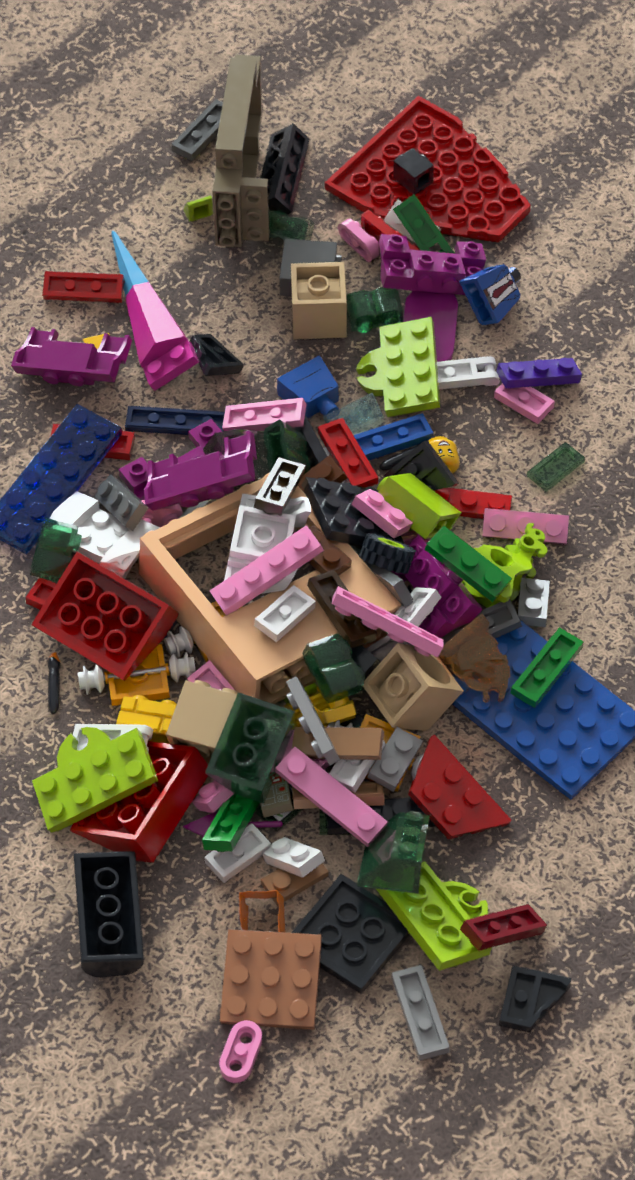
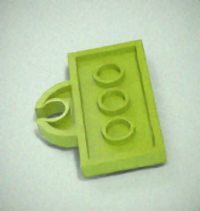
M432 317L379 327L381 348L372 350L363 356L356 368L358 374L364 375L371 371L376 373L372 377H357L359 385L368 394L384 396V407L387 417L440 408L435 332Z
M83 727L81 731L88 738V744L82 750H77L78 740L75 736L69 734L65 738L57 755L58 768L32 780L47 829L51 833L62 830L158 781L142 733L137 728L111 740L105 732L98 728Z
M426 862L375 876L373 882L375 889L439 971L490 955L492 948L478 951L460 930L465 920L488 914V903L486 900L480 901L476 906L465 903V901L473 902L477 899L479 895L477 889L461 882H441Z

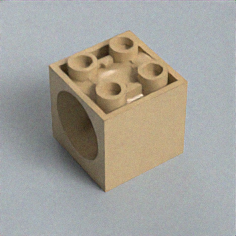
M344 262L291 264L293 339L347 338Z
M397 643L364 680L362 686L391 727L426 731L432 727L461 695L463 689L439 657L432 654L427 657L418 653L413 645Z
M185 680L166 733L169 744L196 747L206 763L224 768L231 764L248 718L242 696L233 689L223 688V690L211 688V685L204 681L195 680L193 683Z

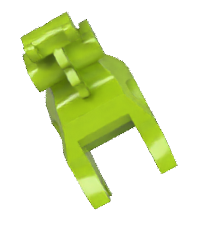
M528 523L525 528V534L521 538H515L514 545H506L505 549L485 544L479 548H474L512 578L510 584L494 602H491L466 581H462L474 599L486 608L500 602H508L509 599L511 602L514 601L520 592L522 576L527 574L526 578L528 579L535 577L536 570L532 566L534 560L532 556L544 557L547 554V547L543 544L545 540L544 533L539 529H534L533 523Z

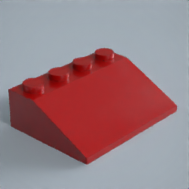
M76 552L31 625L125 681L165 638L179 613L167 603L83 554Z
M148 741V753L158 781L74 823L70 831L114 852L135 851V859L137 861L153 863L212 771L196 747Z

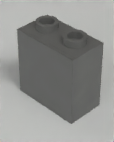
M285 239L279 277L280 296L292 297L291 264L342 262V255H337V242Z

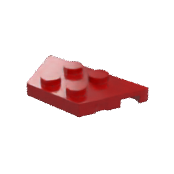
M435 734L432 735L426 744V750L408 792L412 800L447 839L508 825L512 821L437 736Z

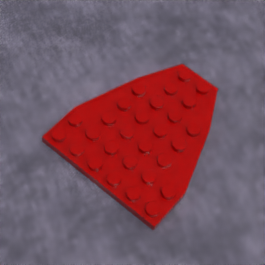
M417 96L325 182L326 191L364 213L370 210L376 216L385 218L397 199L404 202L413 195L393 178L394 160L400 154H404L414 148L421 155H425L434 165L433 183L415 195L435 225L441 228L440 232L442 234L500 242L530 213L531 207L527 199L520 194L519 187L516 184H512L508 178L509 173L506 168L486 147L482 148L477 143V137L473 133H467L463 128V122L458 117L420 96Z

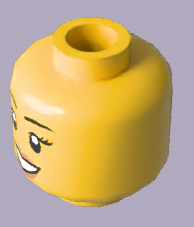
M443 436L428 440L451 473L456 472L460 465L456 444Z

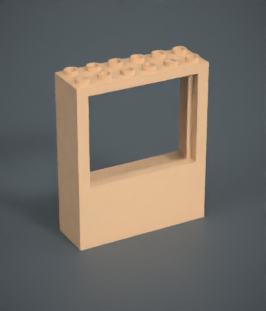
M269 473L251 484L243 485L235 492L217 499L204 507L196 508L179 519L170 521L167 525L155 531L147 532L144 536L140 537L139 574L161 601L167 603L179 613L176 620L183 628L189 631L196 645L206 654L207 658L235 691L242 696L245 705L253 715L262 711L267 705L270 707L285 699L286 694L291 692L286 681L297 676L303 687H306L325 678L324 673L334 668L333 666L349 649L307 586L309 578L320 575L319 571L315 570L291 582L283 591L271 592L221 617L175 561V559L234 531L242 494L257 496ZM297 486L291 499L298 497L307 498V496ZM311 507V513L307 518L305 526L307 525L309 528L314 525L323 533ZM330 540L352 560L351 567L339 575L348 591L395 614L401 607V604L348 543ZM294 585L316 601L315 609L279 641L275 642L254 626L255 618ZM378 627L376 630V640L363 644L365 648L371 646L387 636V632Z

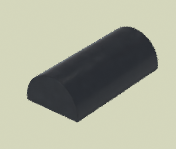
M135 851L74 853L81 968L86 974L98 978L130 975L139 970L144 963Z

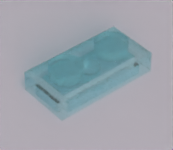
M369 393L324 415L323 418L326 423L343 417L353 433L384 416L373 393Z

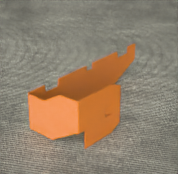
M277 890L240 892L241 928L248 930L249 906L245 903V898L269 899L277 897V903L279 904L278 930L285 933L284 897Z

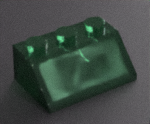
M238 692L206 769V775L236 795L264 804L276 776L275 768L282 761L296 726L295 711Z
M411 811L407 813L399 812L389 819L385 829L370 846H365L357 886L419 894L427 851L430 816Z

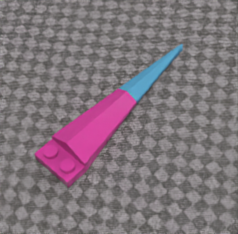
M112 231L120 274L124 275V294L139 363L144 370L150 387L156 391L199 363V360L189 339L159 298L115 231Z

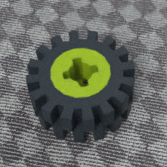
M368 533L366 534L359 557L372 565H377L379 568L406 574L409 572L416 551L408 545L402 544V542L385 538L382 535L378 536Z

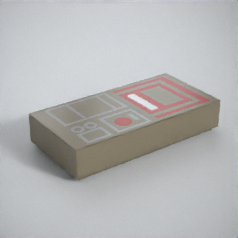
M279 763L262 767L256 773L264 818L293 811L290 785L275 772V768Z

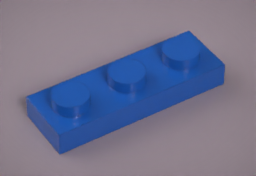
M421 413L353 436L369 461L419 445L423 441L433 438L434 433L424 414Z

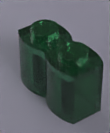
M277 210L268 211L269 238L281 237L284 241L285 239L311 241L315 226L313 221L300 216L289 217L287 214Z
M380 287L372 291H356L346 295L347 317L351 332L367 333L373 328L403 322V308L397 289Z
M280 419L265 428L264 444L268 449L267 465L269 470H272L278 457L305 465L304 474H306L310 470V463L305 455L306 439L304 434Z
M44 518L30 567L31 576L54 582L59 581L71 562L72 551H78L82 535L77 534L78 526Z
M339 633L307 643L302 652L303 658L309 671L315 677L319 691L327 703L360 692L365 681L363 669L356 665L351 658L352 650L350 644Z

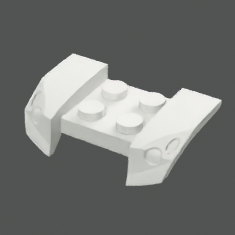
M76 491L52 513L42 532L44 549L57 562L63 557L65 549H68L74 553L79 552L125 579L139 558L140 537L160 527L141 519L134 531L125 527L114 515L99 509L98 500Z
M242 494L224 581L293 535L294 527H304L311 513L309 499L306 497L290 499L284 512L279 516L267 514L262 510L254 508L256 495ZM297 569L263 593L285 590L291 583Z

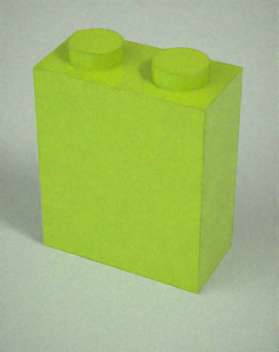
M411 473L385 477L377 487L378 493L383 496L384 500L394 508L401 510L405 517L413 522L410 528L424 539L433 538L443 526L451 530L462 513Z

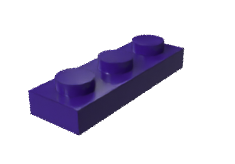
M573 358L498 363L496 370L506 389L580 383L582 373Z

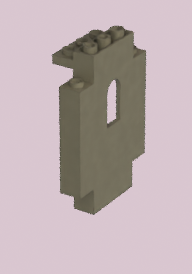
M235 54V58H230L215 147L216 172L212 190L215 246L242 247L243 240L269 241L270 237L268 179L256 178L260 152L259 132L263 113L261 56Z

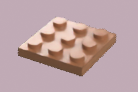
M228 929L220 1023L237 1024L241 1021H251L258 1026L315 1030L322 935Z

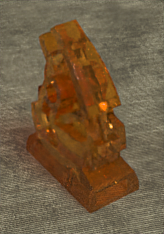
M481 613L443 645V649L438 657L444 664H451L454 674L461 681L465 682L467 686L473 690L482 691L484 702H489L490 696L488 692L492 690L498 692V702H503L508 679L510 678V666H508L507 655L500 653L496 639L487 633L490 623Z

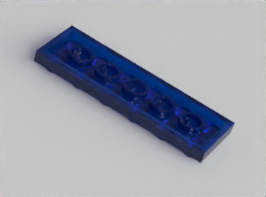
M76 404L0 499V540L27 554L42 537V532L52 513L80 489L123 434L122 427Z

